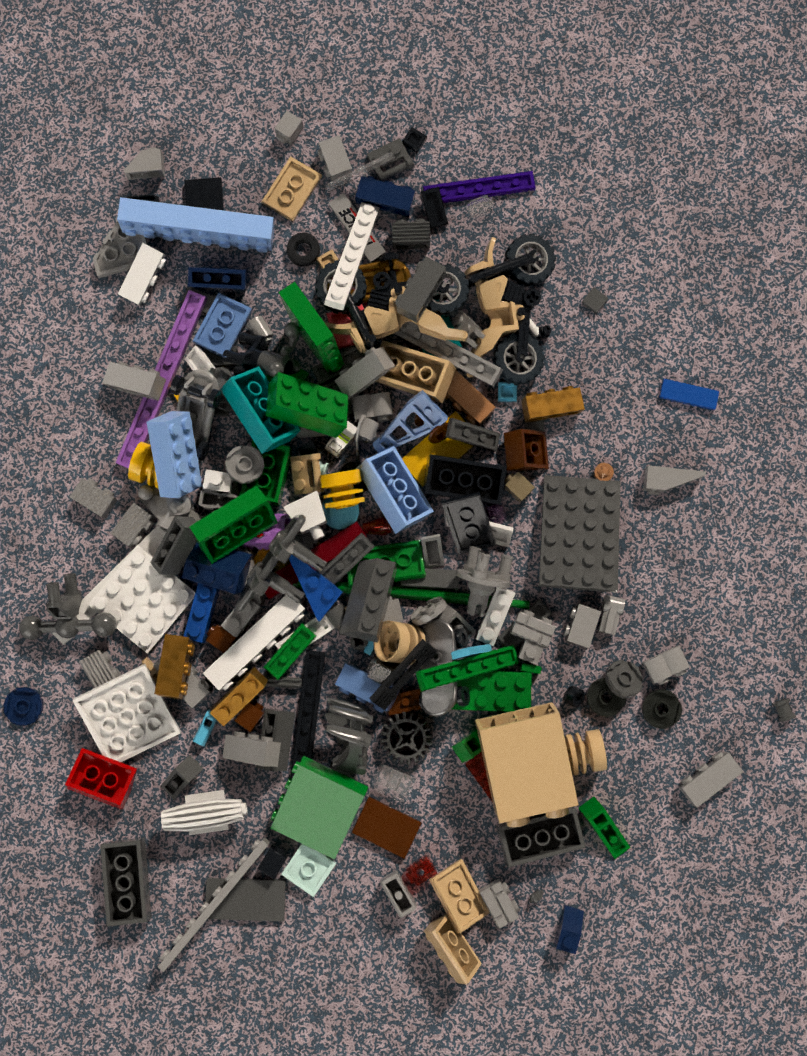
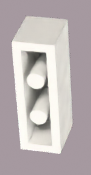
M142 243L118 294L138 305H141L142 302L146 303L150 295L148 290L150 286L155 285L158 279L156 273L158 269L162 270L166 263L165 254Z

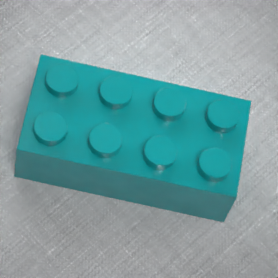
M258 366L229 378L220 390L263 454L291 441L301 430L296 425L266 416L269 381Z

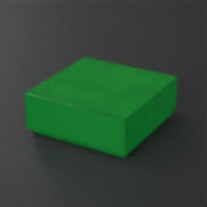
M526 663L520 665V671L541 674V666Z

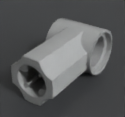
M605 595L603 601L605 604L602 605L603 613L598 631L615 635L619 617L624 610L625 599Z

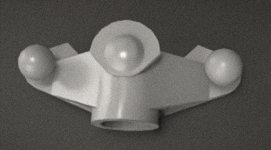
M147 485L141 486L138 490L141 502L158 519L156 526L167 532L175 516L193 517L196 521H199L209 515L201 516L196 513L194 506L186 495L180 498L160 497L159 489Z

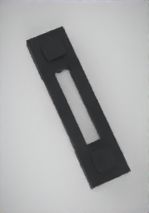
M422 639L369 699L385 710L397 697V692L422 665L425 666L437 651L434 647ZM415 659L416 661L410 666V668L401 676V678H400V679L393 685V687L390 689L389 687L395 682V680L404 672V670H405V669L413 662V660Z

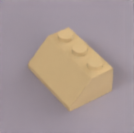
M445 914L432 921L426 927L424 933L455 981L460 984H468L482 963L464 935L456 933L448 915Z

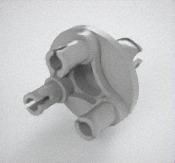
M469 546L467 562L464 563L463 569L457 570L456 575L469 581L470 595L467 613L474 616L476 611V614L484 617L489 596L495 591V587H510V569L514 557L501 554L498 571H488L487 567L491 555L481 552V548Z

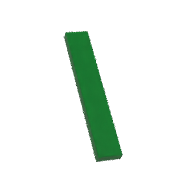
M511 645L415 673L420 691L422 692L519 664L515 647Z

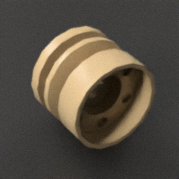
M387 620L383 622L378 643L374 642V651L381 661L401 663L422 639L425 640V634L418 625Z
M599 729L585 731V741H582L579 733L574 734L575 742L571 734L565 735L573 776L578 775V766L582 774H586L587 764L590 765L593 772L607 770L606 751Z

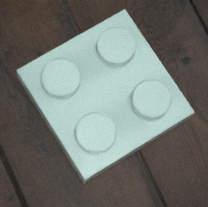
M301 844L281 875L314 897L337 862Z

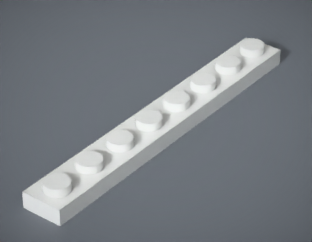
M361 203L324 305L344 310L380 207Z

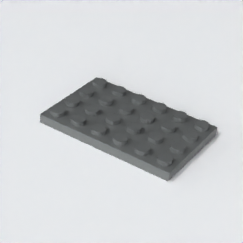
M544 475L539 587L617 593L621 481H601L589 478Z

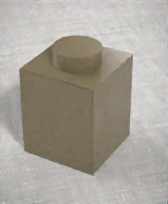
M519 471L515 475L511 473L505 479L506 485L504 488L519 503L535 488Z

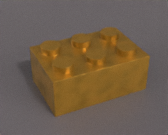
M165 634L154 694L176 699H183V695H187L188 684L185 681L186 676H190L192 664L189 663V658L194 655L195 645L189 637Z

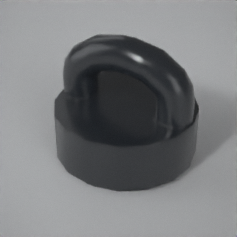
M570 686L564 695L565 702L573 707L580 706L585 698L584 691L576 686Z

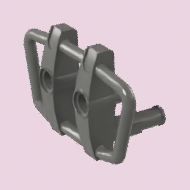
M295 515L286 528L276 534L268 546L270 550L262 562H258L246 577L247 584L243 588L234 607L235 613H241L255 593L263 596L269 586L281 594L287 595L296 603L300 602V598L302 599L305 593L272 571L278 561L285 564L290 556L293 555L302 562L308 563L319 572L323 570L322 567L324 568L327 562L295 540V536L306 521L304 515Z

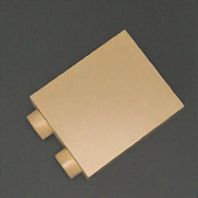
M552 702L475 720L492 802L499 823L506 822L508 827H521L530 822V816L545 813L547 818H560L569 813V807L578 806L560 713Z

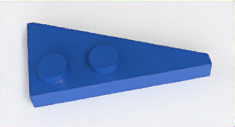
M291 555L289 558L317 620L320 622L343 591L311 565Z

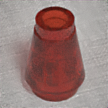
M385 517L363 523V532L365 534L387 535V533H392V528Z

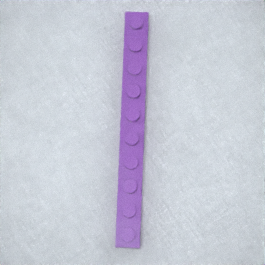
M188 290L155 368L156 371L160 372V376L166 379L159 401L143 397L115 462L116 464L129 468L136 446L141 441L147 443L149 433L146 421L158 417L172 380L175 377L207 301L206 296Z

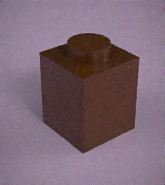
M218 624L216 627L212 626L206 634L208 636L206 641L223 653L238 640V638Z
M256 700L254 702L250 701L234 721L249 732H252L264 716V706Z

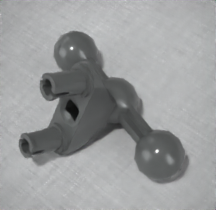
M76 573L63 575L66 591L62 595H60L59 582L46 584L49 600L46 603V609L53 616L54 620L57 621L43 622L37 616H27L19 624L20 634L28 640L38 639L42 633L56 632L62 638L68 639L75 637L79 631H93L98 636L107 637L112 635L117 627L115 617L106 612L99 613L94 619L79 620L76 617L79 614L82 602L81 591L77 588Z

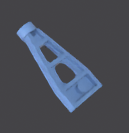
M422 390L405 404L381 437L373 442V447L378 453L393 446L396 448L430 433L436 426H441L448 420V416ZM415 412L424 421V424L417 428H411L405 421L411 413ZM398 426H401L407 432L400 439H396L392 435V432Z

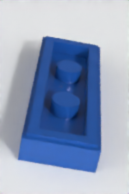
M663 379L659 398L715 410L719 391Z

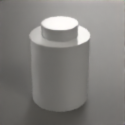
M262 316L254 317L246 324L251 335L265 336L267 345L272 342L274 334Z

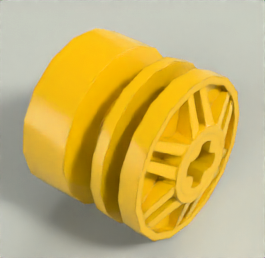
M141 441L132 454L128 468V479L138 483H144L147 479L149 486L155 485V488L159 489L151 444Z
M360 469L319 476L321 488L331 489V493L323 495V499L332 497L333 501L324 503L325 508L342 509L365 502L364 497H355V493L363 492V489H354L353 486L361 482Z

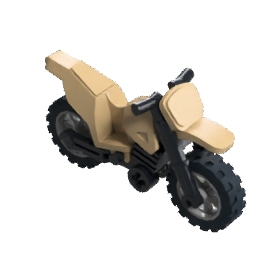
M533 233L517 237L505 252L504 262L497 265L493 263V248L496 238L491 237L485 250L484 261L472 265L464 272L466 279L469 281V289L476 286L481 310L490 318L489 328L482 330L485 337L483 339L477 337L476 342L478 346L476 349L472 348L471 352L479 357H483L493 349L499 338L505 337L497 344L493 352L494 358H492V362L503 369L500 378L506 380V383H513L514 385L526 384L535 379L541 373V369L544 367L543 360H545L542 346H539L537 339H533L529 335L530 311L539 304L541 295L536 289H528L526 291L524 290L525 287L521 285L525 284V286L530 287L531 285L537 286L544 282L555 268L556 255H554V248L549 245L550 242L548 240L545 241L542 236H535ZM522 248H524L525 255L519 254L518 252ZM537 252L540 253L541 258L536 256ZM542 261L543 265L540 268L536 262ZM532 266L537 270L536 273H530ZM508 275H511L510 278L513 281L516 280L517 284L512 281H508L506 277H508ZM510 347H511V354L507 352ZM506 356L510 358L508 364L506 362ZM524 360H531L530 367H528ZM520 364L526 369L525 372L519 373ZM466 373L467 377H469V378H472V377H473V376L470 375L469 373Z
M339 260L334 261L335 263L326 264V267L322 268L319 271L320 274L316 276L315 290L320 304L326 310L333 311V313L338 314V312H342V314H346L352 321L347 324L325 322L326 326L334 334H350L351 340L360 353H365L366 348L367 350L372 347L375 348L374 342L376 339L398 332L399 328L406 322H414L397 313L395 304L398 295L404 293L407 281L394 282L388 273L378 272L373 278L374 289H371L368 304L365 309L359 311L357 306H360L362 300L365 299L367 286L361 269H358L354 279L355 285H352L351 288L354 292L352 295L349 293L344 310H339L324 305L328 293L327 284H331V279L334 277ZM447 263L443 266L446 267L445 278L450 279L448 283L442 281L416 324L419 327L420 333L445 341L455 340L464 342L468 338V333L464 330L448 328L441 315L449 317L450 314L455 315L460 309L464 308L469 296V281L466 279L465 273L460 271V268L457 266L453 267L452 264ZM455 282L457 288H450V285ZM449 292L457 293V296L454 299H452V297L449 295Z

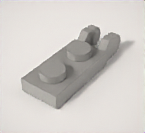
M462 310L453 318L452 324L454 328L466 331L468 338L465 342L476 349L478 344L474 341L475 337L478 336L482 339L485 337V334L481 331L482 329Z

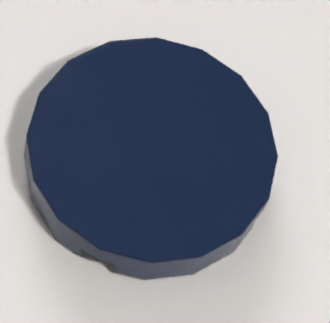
M29 687L14 689L7 695L3 704L5 716L12 724L18 726H26L36 722L44 708L40 694Z

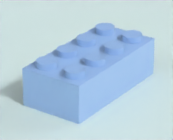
M170 411L146 421L160 497L180 498L202 486V478L200 476L190 412Z
M394 446L365 459L356 468L360 469L362 480L395 534L424 520L434 512Z

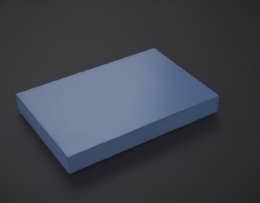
M218 292L192 342L214 354L227 358V356L223 355V352L225 350L231 351L253 311L252 308Z

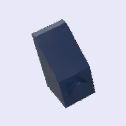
M564 905L554 940L556 949L576 955L582 932L583 910Z

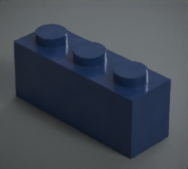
M361 176L355 200L356 204L361 205L362 202L372 204L373 206L380 207L379 210L410 217L415 199V190L405 185L402 187L397 186L390 181H378L371 176Z
M191 266L188 267V287L247 289L248 269Z

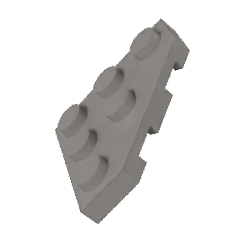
M116 219L112 230H109L103 240V245L99 252H96L93 257L98 278L130 270L142 243L148 245L146 237L137 234L136 236L126 235L122 232Z

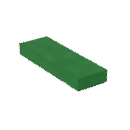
M301 623L263 668L279 680L316 638V635Z

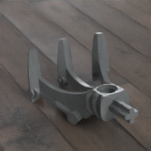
M327 698L326 702L332 704L329 705L328 710L348 718L350 723L349 728L336 725H327L326 732L346 740L341 751L332 759L329 768L347 777L355 774L364 775L368 760L367 747L369 748L372 737L365 732V725L368 723L372 724L373 716L368 714L370 709L363 705Z

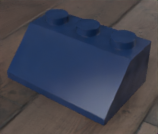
M196 542L186 559L182 578L233 594L241 593L246 584V577L248 576L253 554L235 549L211 564Z

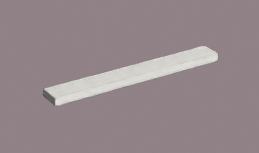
M156 526L138 545L154 556L166 532ZM128 555L82 599L79 614L76 615L79 620H89L97 614L87 604ZM57 632L52 633L63 645L71 639L62 638Z

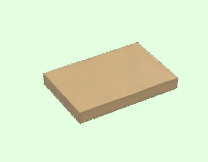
M290 156L261 203L294 222L321 180L322 174Z
M462 859L429 879L457 934L462 933L490 913Z

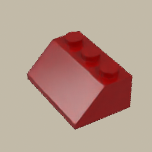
M82 748L65 786L68 790L123 810L131 793L137 768Z

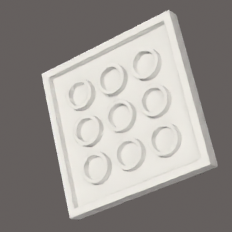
M137 545L87 605L98 614L103 612L112 614L117 621L116 628L148 654L192 602L195 591L176 575H160L150 563L153 556Z
M146 664L73 698V702L101 754L119 762H123L181 733L164 698L154 694L156 683Z

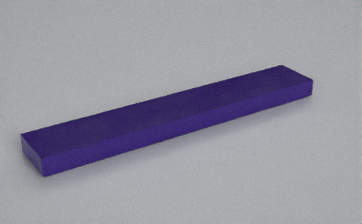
M533 171L423 186V191L439 187L443 203L535 191L536 189Z

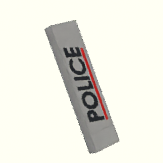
M343 193L329 202V206L350 235L358 212ZM372 232L364 252V256L369 263L375 262L380 256L386 254V251Z

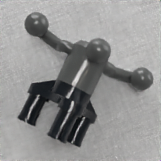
M293 322L285 325L284 333L290 337L288 345L281 349L280 354L268 351L265 336H254L242 332L239 336V343L251 346V348L240 354L225 350L223 355L227 356V358L222 357L223 362L236 364L233 371L234 376L258 366L265 376L272 378L278 372L289 376L297 374L301 369V364L295 359L291 360L289 356L296 346L300 328Z

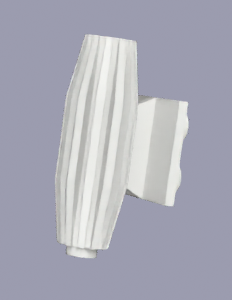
M224 790L185 795V804L161 812L162 828L164 831L189 832V835L229 830L228 824L244 820V815L248 814L247 804L243 803L241 799H225Z

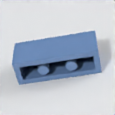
M345 663L335 685L340 687L339 691L347 695L350 693L356 695V700L364 704L367 702L373 704V709L381 713L390 711L396 700L395 698L385 710L373 703L369 698L384 681L349 663Z

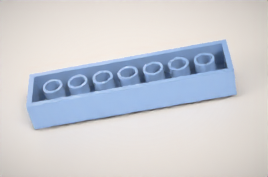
M120 197L117 220L122 232L128 236H136L137 234L150 239L161 237L167 241L177 239L184 243L200 242V244L206 246L217 244L223 248L233 246L238 247L240 250L256 249V251L261 253L272 251L274 217Z

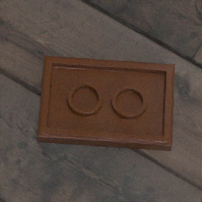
M369 796L352 833L405 859L422 822Z

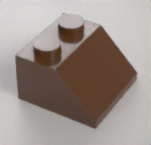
M518 429L504 433L507 471L520 472L549 469L546 433L544 431Z

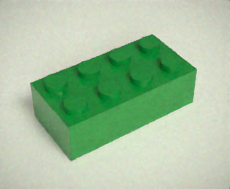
M280 372L269 382L266 408L267 417L335 438L347 428V394Z
M256 485L189 526L201 550L210 563L213 564L274 526L278 521L268 499Z
M491 671L457 681V687L466 686L468 688L470 703L468 706H459L457 703L452 710L512 712L531 707L532 673Z

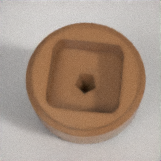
M600 463L594 469L595 479L609 481L613 477L614 470L608 463Z

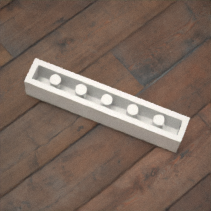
M285 595L203 674L219 691L223 689L225 691L234 684L232 680L237 675L241 677L248 670L247 666L251 662L255 664L262 657L261 653L266 648L269 650L277 643L275 639L279 635L283 637L290 631L291 628L289 626L294 621L298 623L305 616L303 614L305 608Z

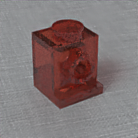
M427 854L407 866L408 872L406 876L411 884L415 882L419 886L433 875H436L437 870ZM418 869L424 870V874L421 876L416 872Z

